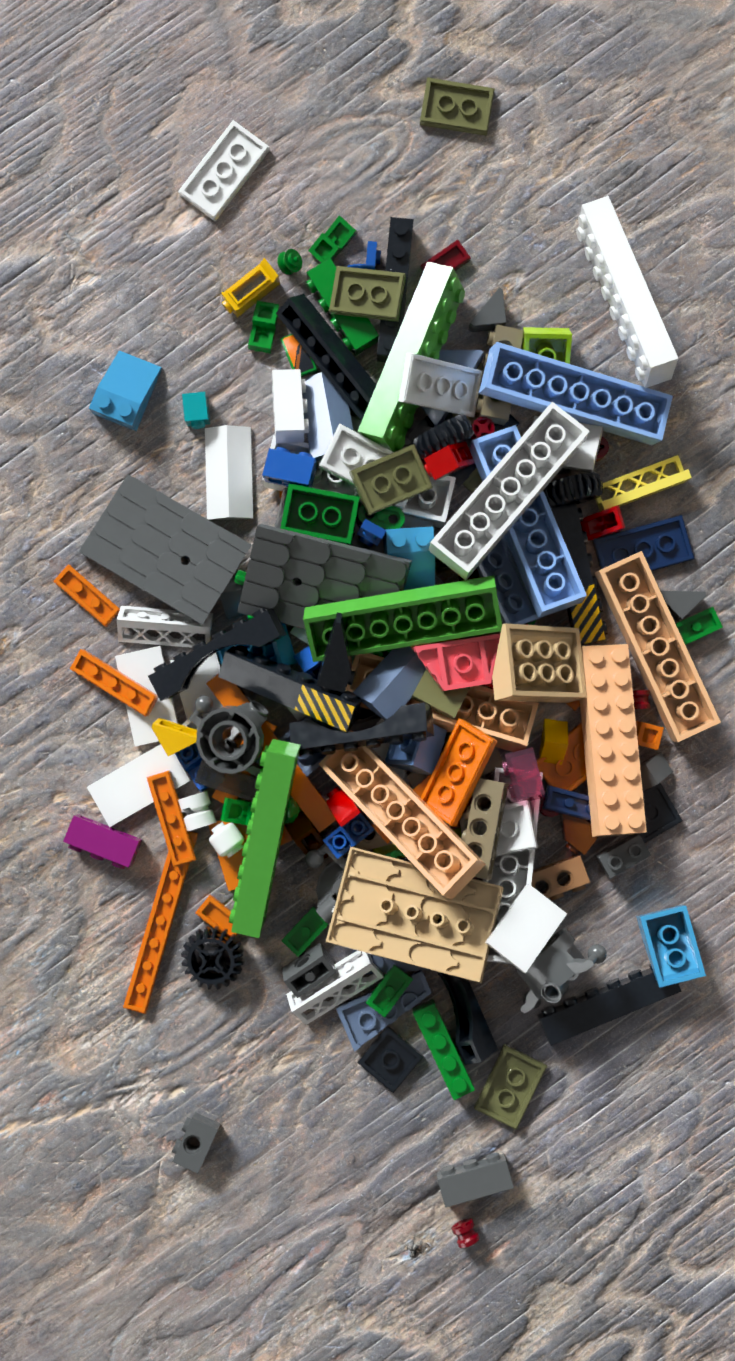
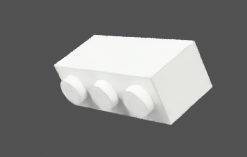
M300 369L272 370L276 443L304 442V433H309L308 419H304L303 413H307V399H302V393H306L305 379H301Z

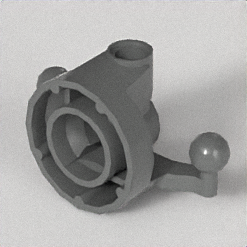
M204 695L199 696L195 701L196 709L189 720L198 728L196 744L200 756L209 767L220 773L234 774L246 770L258 776L261 768H264L256 761L259 759L264 748V734L261 726L267 720L268 710L262 704L253 700L250 703L247 702L239 706H224L211 711L213 708L212 699ZM209 713L205 718L201 716L202 714ZM233 726L242 734L243 744L240 746L233 740L228 739L231 736Z
M324 843L318 850H310L306 854L305 861L309 867L318 868L323 864L326 853L333 859L319 875L316 887L318 898L316 912L330 925L333 915L332 910L337 900L334 894L338 893L348 856H341L337 859Z
M566 928L552 935L526 973H522L516 968L517 973L530 988L523 996L524 1004L520 1008L521 1012L527 1013L532 1009L538 1008L542 998L549 1003L559 1002L569 989V980L577 979L582 972L589 970L595 963H602L606 959L607 951L599 944L592 945L588 949V958L585 959L573 944L575 939Z

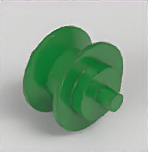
M288 249L286 252H281L278 255V267L284 274L291 275L302 268V258L295 249Z

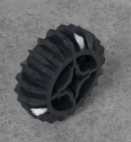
M458 415L419 435L411 444L415 445L421 461H425L424 458L444 447L462 443L471 438L474 434L473 426L465 415Z
M595 472L576 474L553 480L543 490L550 508L572 503L582 504L599 498L604 493L603 482L600 479V475Z
M207 926L204 932L198 929L196 936L191 934L188 938L189 942H185L183 946L185 950L181 953V957L185 959L181 964L184 967H188L185 970V975H193L190 979L191 982H194L196 979L199 980L198 987H202L204 983L207 984L208 990L212 988L213 984L217 990L221 988L222 984L228 987L230 980L236 981L237 974H241L243 970L241 966L245 963V959L241 958L244 955V950L238 949L241 946V941L233 942L236 937L235 934H232L230 937L226 935L228 933L227 929L220 933L219 927L215 926L212 932L211 928ZM206 942H214V943H218V944H220V945H218V946H211L210 944H208V943H206ZM196 950L203 961L201 966L196 960ZM225 950H227L230 956V966L227 964V960L223 956ZM219 952L216 959L214 961L211 960L207 964L208 960L210 959L209 957H211L212 955L215 956ZM208 970H215V971L217 972V974H215V973H210V972H207V971H208Z

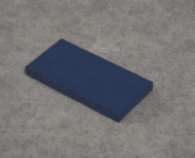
M682 515L592 540L600 570L640 551L643 552L651 571L695 559Z

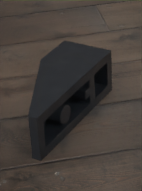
M337 612L319 669L317 686L345 693L347 684L352 685L355 671H351L352 660L342 613Z

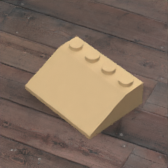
M502 624L492 675L494 700L569 703L587 698L579 628Z

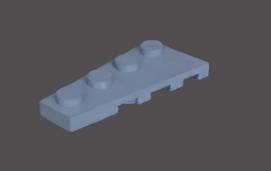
M422 970L410 975L413 977L412 982L386 1017H383L366 1004L373 991L336 1006L354 1052L369 1039L371 1040L386 1026L396 1021L403 1013L409 1011L432 993Z

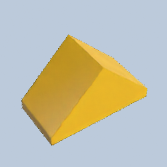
M158 718L152 724V730L167 756L197 741L196 729L162 718Z
M544 718L539 757L547 758L543 762L556 764L559 760H564L568 747V722Z

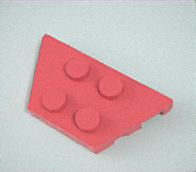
M501 633L413 647V650L442 691L491 684Z

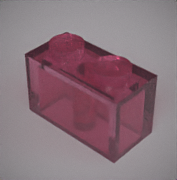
M533 747L505 754V761L501 763L504 775L510 776L511 784L508 786L510 798H515L516 802L545 798V791Z

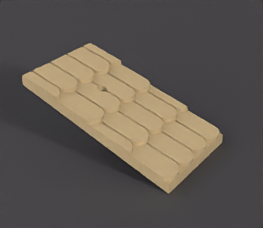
M350 846L326 942L482 983L490 947L485 942L494 931L504 888L472 879L451 900L443 896L413 863ZM442 917V921L438 924L437 920Z

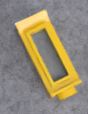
M264 258L259 265L225 292L221 293L224 300L222 305L229 314L233 312L238 318L256 304L257 300H261L280 285L279 275Z

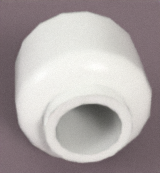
M221 822L211 830L214 834L209 838V842L219 856H227L229 858L243 848L244 837L234 823L225 825Z

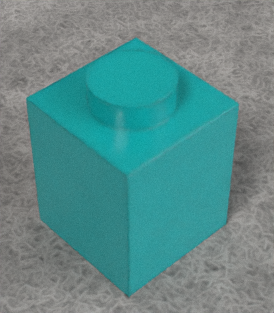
M206 392L182 394L186 425L191 426L192 429H201L205 425L210 424Z

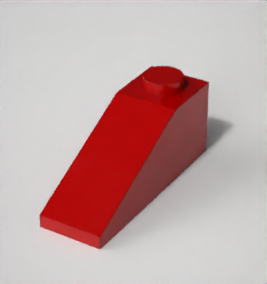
M466 442L448 445L424 458L426 472L434 480L441 479L475 463Z
M338 786L327 794L329 797L326 800L327 806L341 827L361 813L359 806L342 789L340 790Z

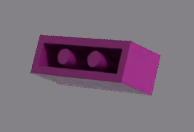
M77 814L73 815L63 842L69 844L68 848L74 851L81 852L83 849L90 852V857L103 861L105 858L112 861L111 865L125 869V867L129 868L133 865L143 839Z

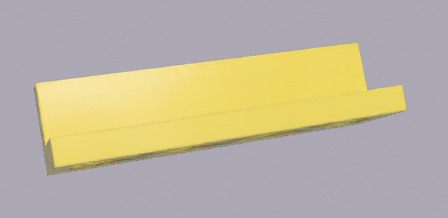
M677 455L604 482L603 489L608 488L615 491L610 499L602 501L600 496L595 500L601 512L617 505L619 507L680 485L692 477L689 469L684 471L680 458ZM674 462L678 473L671 476L663 474L665 466ZM646 472L658 475L656 481L650 484H646L641 480ZM640 475V477H639L638 480L635 479V478H633V477H636V476ZM629 480L636 483L634 490L628 492L620 490L622 482ZM619 483L617 488L612 486L614 484Z

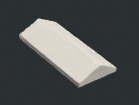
M224 425L205 428L207 519H254L251 427Z

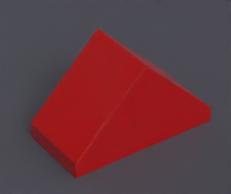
M619 505L587 516L581 522L582 531H586L588 541L621 532L625 528Z

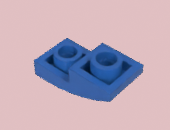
M365 519L357 535L361 536L359 540L370 547L373 544L378 546L386 530Z
M195 743L175 753L180 764L188 772L199 791L203 792L220 780L216 771L209 767L200 756Z
M359 813L344 826H340L327 836L323 842L334 856L339 859L350 850V846L354 847L371 834L374 829L362 813Z

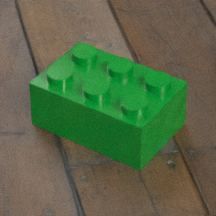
M289 484L280 528L352 546L360 497Z

